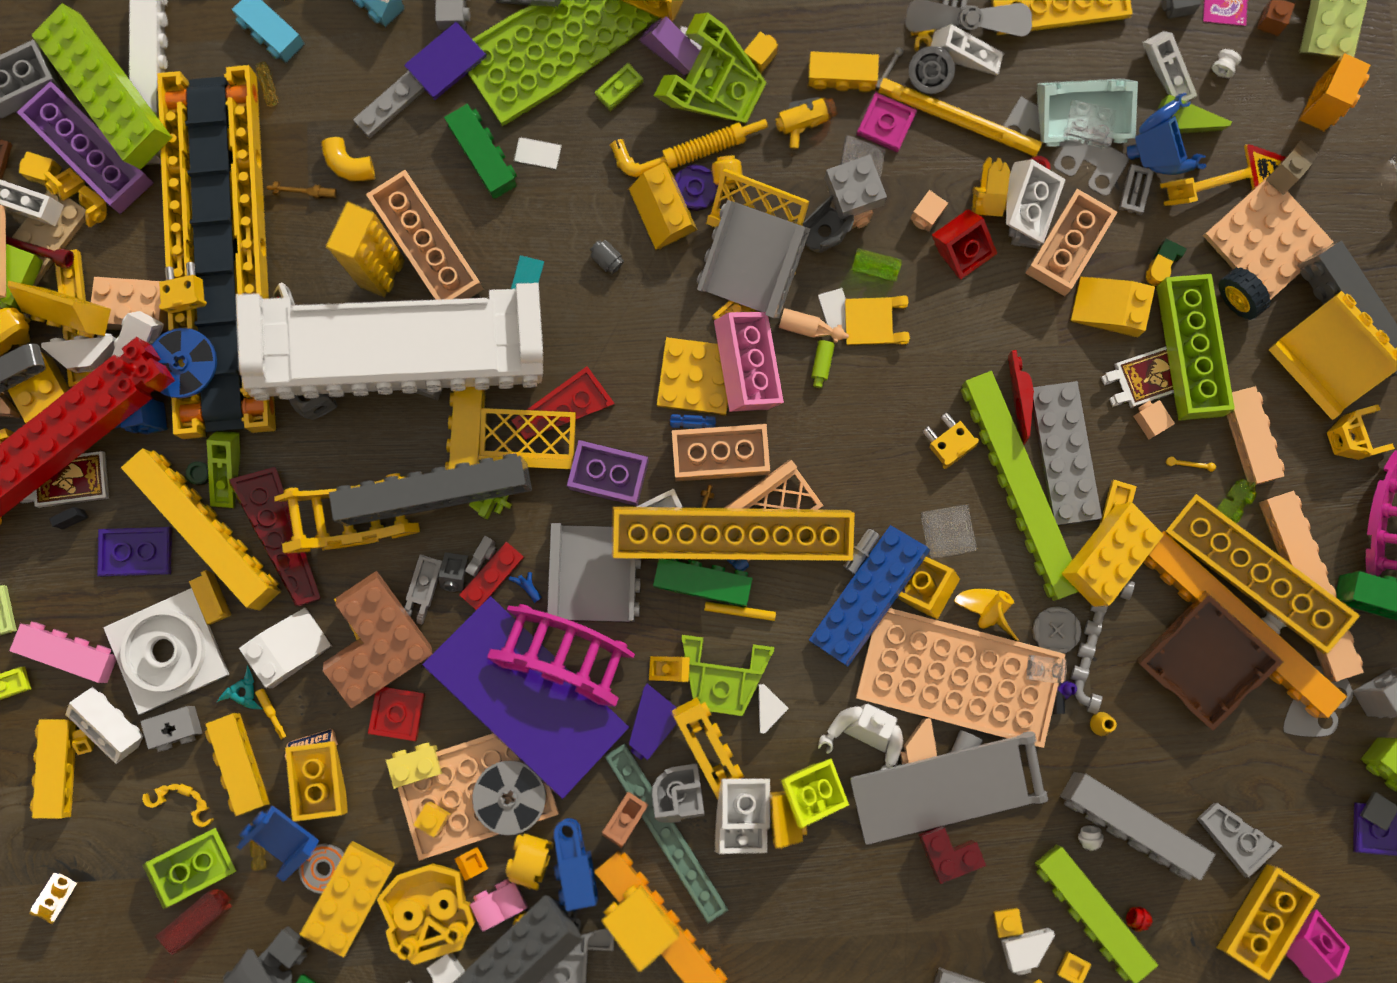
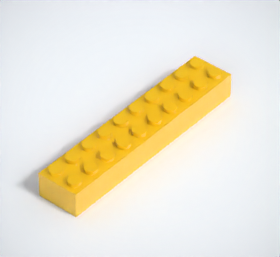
M613 507L612 556L613 558L853 561L855 513L850 510Z

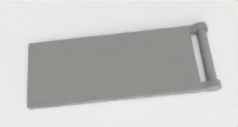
M1028 731L1016 737L852 777L850 781L865 844H872L1028 804L1047 802L1048 796L1043 788L1035 748V732ZM1025 744L1034 793L1030 795L1027 792L1018 745Z

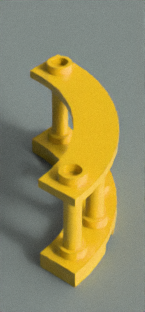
M400 473L389 474V475L386 476V477L398 476V479L406 478V477H401V476H400ZM384 480L376 481L375 483L384 482ZM289 488L284 490V494L274 497L275 501H288L293 537H291L292 541L282 544L283 553L310 552V548H322V550L340 549L379 542V539L392 536V539L420 532L419 523H409L408 519H405V515L396 517L393 526L384 527L381 525L380 520L371 522L370 531L357 533L353 525H343L344 532H342V535L330 536L326 531L321 499L330 498L329 492L336 491V489L299 491L298 488ZM312 500L317 530L315 538H306V535H303L298 501Z

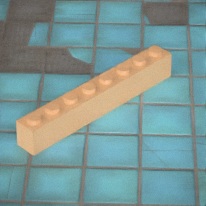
M1294 491L1259 502L1279 556L1336 597V591L1330 585L1327 578V568L1321 562L1318 555V544L1312 539L1310 534V523L1302 513L1300 498L1295 495ZM1349 630L1328 654H1323L1314 647L1323 673L1330 682H1337L1364 673L1362 659L1355 651L1353 646L1354 638Z

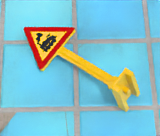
M1246 144L1244 146L1248 165L1246 169L1199 182H1194L1193 177L1160 183L1161 188L1167 187L1169 200L1164 201V206L1198 201L1196 192L1245 178H1250L1253 190L1276 169L1285 156Z

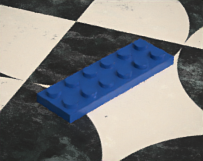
M890 525L869 554V558H866L809 641L848 667L930 552V549Z

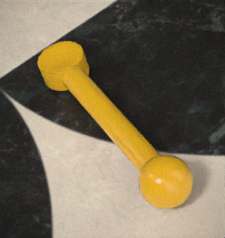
M1174 457L1166 459L1168 466L1176 464L1205 468L1210 472L1216 469L1214 463L1202 464L1176 460Z

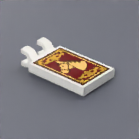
M1166 347L1118 362L1114 365V371L1107 372L1101 377L1104 386L1119 381L1123 392L1109 398L1112 407L1128 402L1130 408H1133L1148 401H1154L1174 394Z
M105 452L81 454L22 500L21 503L34 501L35 507L41 508L109 499Z

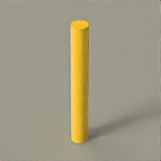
M707 601L704 611L775 621L776 612Z

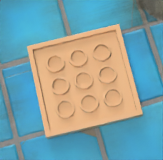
M1266 179L1203 235L1232 269L1242 267L1254 273L1268 289L1270 300L1300 273L1298 264L1333 243L1330 237L1288 191L1283 195Z

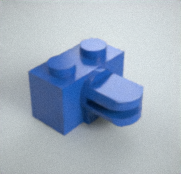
M152 397L150 401L115 428L121 427L126 431L142 434L167 430L164 403L156 401Z

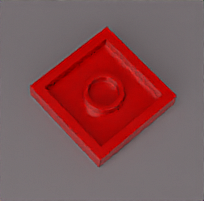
M383 687L377 691L374 697L368 734L417 741L425 693Z

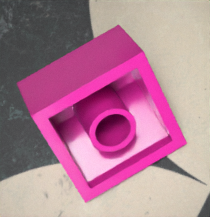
M1316 909L1307 916L1287 950L1286 956L1297 965L1304 977L1309 979L1311 983H1325L1339 977L1350 947Z

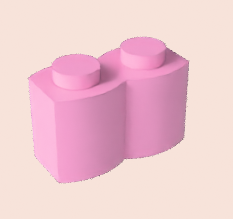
M506 879L495 885L497 890L489 894L485 890L473 897L475 901L470 906L482 932L528 908L518 884L509 882V879Z

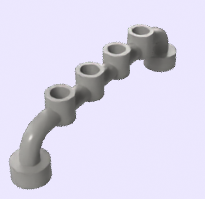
M1128 581L1121 590L1119 597L1130 600L1135 582ZM1091 604L1090 611L1095 612L1093 621L1087 620L1084 633L1088 634L1086 644L1081 642L1077 656L1082 657L1080 666L1074 665L1071 679L1075 680V685L1077 686L1076 699L1081 704L1087 706V712L1097 715L1102 702V696L1092 693L1088 697L1084 694L1083 689L1088 678L1089 667L1095 653L1096 643L1108 606L1094 607Z

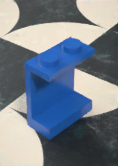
M272 805L265 813L261 811L255 817L252 826L250 824L246 825L239 835L242 839L237 848L241 850L252 839L283 862L276 877L284 882L311 856L319 840Z

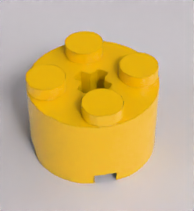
M528 834L518 835L514 844L515 858L514 860L509 859L505 871L507 877H509V882L538 890L539 885L536 882L542 883L550 860V856L547 854L549 849L552 850L553 842Z

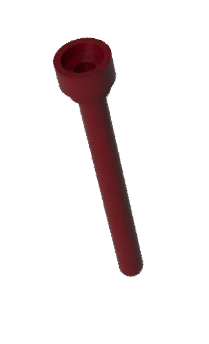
M6 236V244L52 259L56 266L69 269L74 262V253L63 248L54 251Z

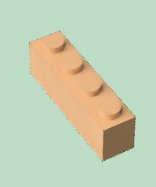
M1256 386L1232 392L1235 410L1227 414V419L1249 487L1284 477V464L1279 459L1276 451L1277 442L1271 436L1269 429L1270 420L1264 414L1262 407V395L1260 392H1257Z

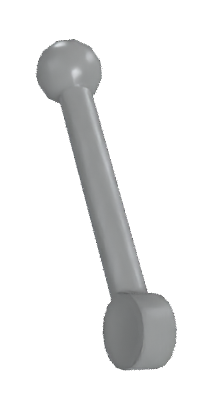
M898 47L895 49V55L881 79H878L876 88L879 89L883 78H887L898 57L903 55L902 48Z

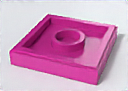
M875 92L856 135L898 152L917 110Z

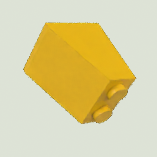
M633 885L622 895L625 898L618 905L614 902L604 911L606 916L602 922L635 967L641 972L679 938L680 930L642 885L638 888H635Z

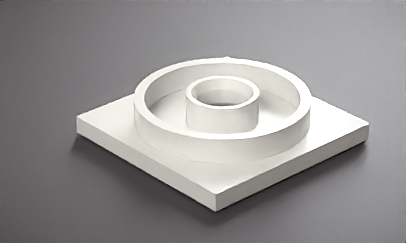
M192 588L103 627L138 715L149 712L230 675L211 628L206 624ZM167 639L172 643L174 653L168 661L161 663L153 655V647L157 641Z

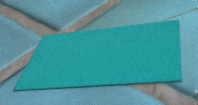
M520 255L511 289H516V284L539 283L544 261Z

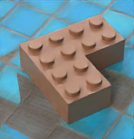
M377 571L336 597L337 608L360 638L323 662V672L352 709L433 653L430 643Z

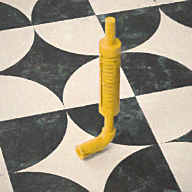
M766 119L741 127V124L738 122L730 125V128L726 127V130L722 128V131H714V133L709 135L706 134L705 137H698L697 140H689V143H681V146L678 144L677 147L673 146V149L670 147L662 150L663 157L641 165L634 163L633 158H630L624 140L618 139L620 149H618L616 141H613L610 147L616 158L617 167L621 168L628 176L640 177L644 172L662 163H665L671 170L677 168L678 165L682 166V163L685 165L686 161L690 163V160L693 162L694 158L698 160V157L701 159L702 155L706 157V154L709 156L710 152L714 154V151L717 153L718 150L722 151V149L725 150L727 147H734L735 144H742L746 142L745 136L768 128Z

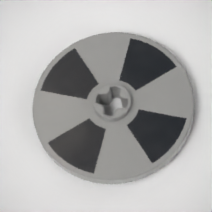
M502 761L487 768L478 778L473 790V807L480 822L489 830L502 835L519 834L531 828L541 817L546 803L545 787L542 780L526 764L518 761ZM512 791L513 797L516 798L515 802L511 801L509 804H506V798L503 797V794H508Z

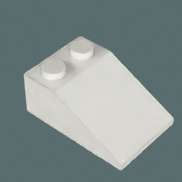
M1032 159L1014 162L1009 178L1006 225L1043 244L1066 179Z
M303 608L258 634L241 646L239 650L265 688H274L331 648L332 645L307 608Z

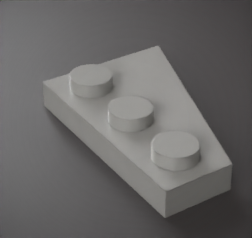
M1213 803L1197 818L1244 877H1250L1282 847V845L1270 840L1263 835L1264 833L1252 828L1243 822L1240 817L1218 803Z

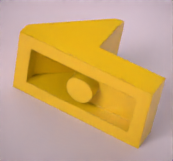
M650 656L649 680L689 682L690 657Z

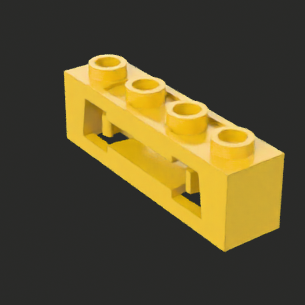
M696 697L672 710V714L718 799L721 779H741L744 775L738 764L732 765L729 758L733 757V754L727 743L721 744L719 737L723 735L716 723L711 725L708 717L712 714L705 702L700 704ZM700 719L703 720V728L721 761L713 769L694 734L702 730L698 722ZM686 724H690L693 731L689 732ZM722 765L727 766L728 770L726 772L724 771ZM714 771L718 777L716 779H714L712 775V772Z

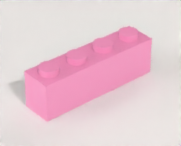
M31 621L30 625L20 624L9 651L98 683H108L116 663L115 655L110 653L112 649L97 645L96 648L88 645L90 641L75 637L74 640L66 638L67 633L56 629L49 632L44 630L45 625Z

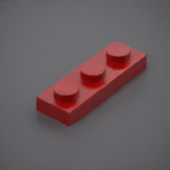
M505 542L459 596L477 610L494 594L525 557L508 542Z

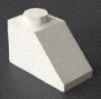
M1044 928L1001 939L1008 969L1013 973L1016 972L1017 975L1030 973L1031 968L1039 965L1054 938V932L1049 928Z

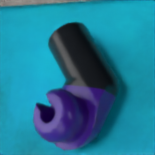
M1066 681L1058 686L1053 714H1065V701L1077 692V686L1073 682Z

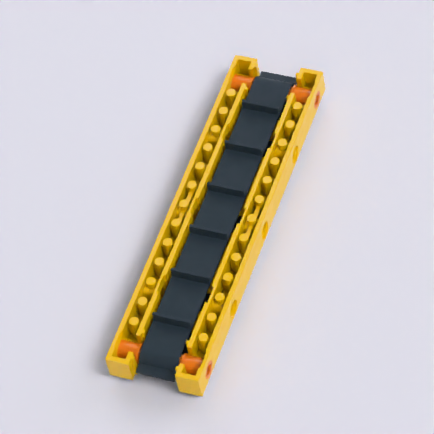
M249 65L226 67V74L222 77L189 79V81L180 71L157 73L159 120L173 137L161 149L166 267L174 268L175 279L187 276V262L195 263V274L203 279L204 301L207 302L204 307L176 313L168 312V330L189 328L200 332L210 340L217 356L215 374L205 389L191 397L172 398L173 435L181 439L206 437V432L237 429H247L252 433L276 431L274 396H269V400L258 401L254 400V397H250L246 392L240 373L236 295L260 294L262 299H269L257 76ZM178 360L179 366L183 367L185 365L184 360Z

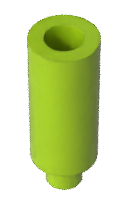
M818 341L811 378L814 379L813 387L822 388L823 381L828 380L835 346L830 341Z

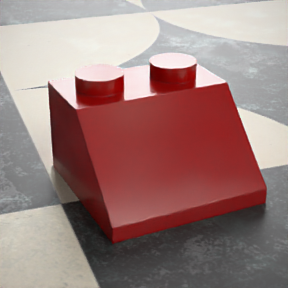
M969 209L932 234L938 252L959 279L964 278L997 254L984 218Z

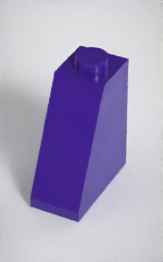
M646 684L643 689L629 745L633 747L631 752L640 760L644 757L648 760L677 724L672 714V710L677 707L649 684Z

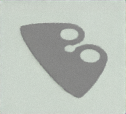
M1313 665L1321 674L1324 675L1321 666ZM1347 678L1331 682L1336 687L1343 688L1347 693L1346 700L1337 708H1345L1352 701L1353 690ZM1293 699L1284 722L1285 733L1309 737H1321L1334 733L1338 726V717L1335 712L1330 715L1333 719L1332 726L1328 729H1323L1318 724V718L1311 716L1305 710L1306 706L1300 700L1296 701Z

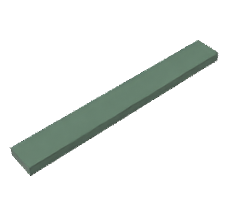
M626 744L621 745L604 756L627 793L630 792L648 804L641 817L706 922L710 923L728 911L727 906L676 824L659 822L655 819L652 797L653 787Z

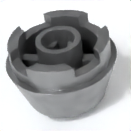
M936 46L925 47L919 50L913 56L909 65V77L912 84L921 92L929 94L938 93L947 88L953 80L955 73V64L951 55L946 50Z

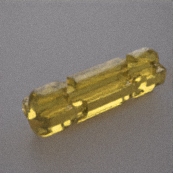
M266 62L257 63L255 69L258 73L262 93H264L265 103L268 106L278 104V98L275 94L276 91L269 67Z
M251 839L250 856L253 857L251 869L253 871L263 870L266 868V859H263L265 849Z

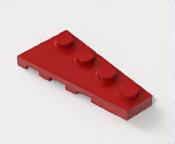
M586 366L527 410L576 412L577 420L612 406L615 403L588 366ZM520 415L511 420L517 429L525 423V420ZM533 415L524 416L529 420ZM539 415L531 421L539 432L549 424L543 416ZM548 416V417H549V419L552 421V420H553L554 418H556L557 416ZM560 417L554 424L557 427L570 422V417ZM529 425L520 431L525 440L537 435ZM551 425L545 432L554 429V427Z

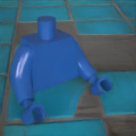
M1187 93L1177 95L1173 101L1161 107L1145 120L1139 128V134L1135 136L1136 144L1127 147V155L1130 160L1140 157L1143 167H1149L1153 172L1167 175L1186 173L1194 170L1195 167L1199 169L1206 168V164H1199V160L1205 158V155L1195 154L1191 159H1187L1176 116H1173L1180 108L1191 104V101L1184 104L1181 102V98Z

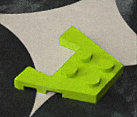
M682 635L685 657H690L689 680L693 699L697 697L700 704L705 702L710 712L743 716L774 652V647L753 644L750 669L701 663L703 637Z

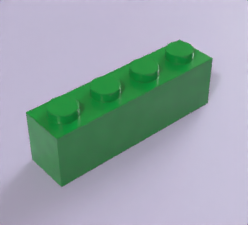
M467 103L444 117L449 129L493 199L498 198L517 186L514 179L517 177L516 172L511 165L506 166L503 161L506 158L499 146L495 148L491 142L494 138L487 127L483 129L480 122L483 120L476 109L471 110Z
M659 559L653 584L654 588L747 607L753 579L748 577V572L735 570L733 574L725 572L724 567L711 565V569L702 567L701 562L688 560V564L678 562L679 559Z

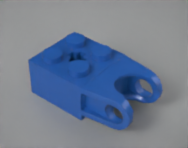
M566 818L554 830L558 863L555 865L556 879L561 880L562 884L561 890H559L560 903L565 905L566 911L595 906L599 896L591 851H585L581 826L577 820ZM567 825L572 828V837H566L563 834V826Z

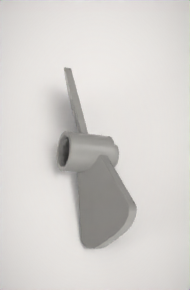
M914 0L907 7L905 26L909 31L919 32L940 29L952 24L961 29L973 30L981 27L1016 36H1026L1032 28V15L1029 7L1023 3L979 9L976 6H961L957 8L928 0Z

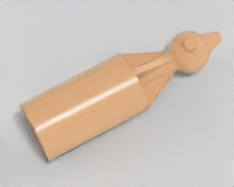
M784 308L779 325L780 329L812 338L831 335L835 343L849 337L841 325H837V327L832 329L819 317Z

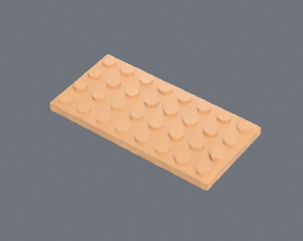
M889 608L871 634L855 698L1007 739L1032 731L1035 732L1036 736L1035 746L1044 748L1065 654Z

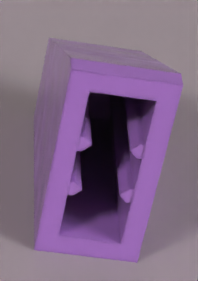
M667 16L654 22L639 39L683 75L690 72L700 52Z

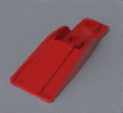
M1011 350L1008 362L1019 436L1023 445H1025L1030 438L1034 389L1030 375L1025 371H1021L1022 359L1018 357L1017 350Z

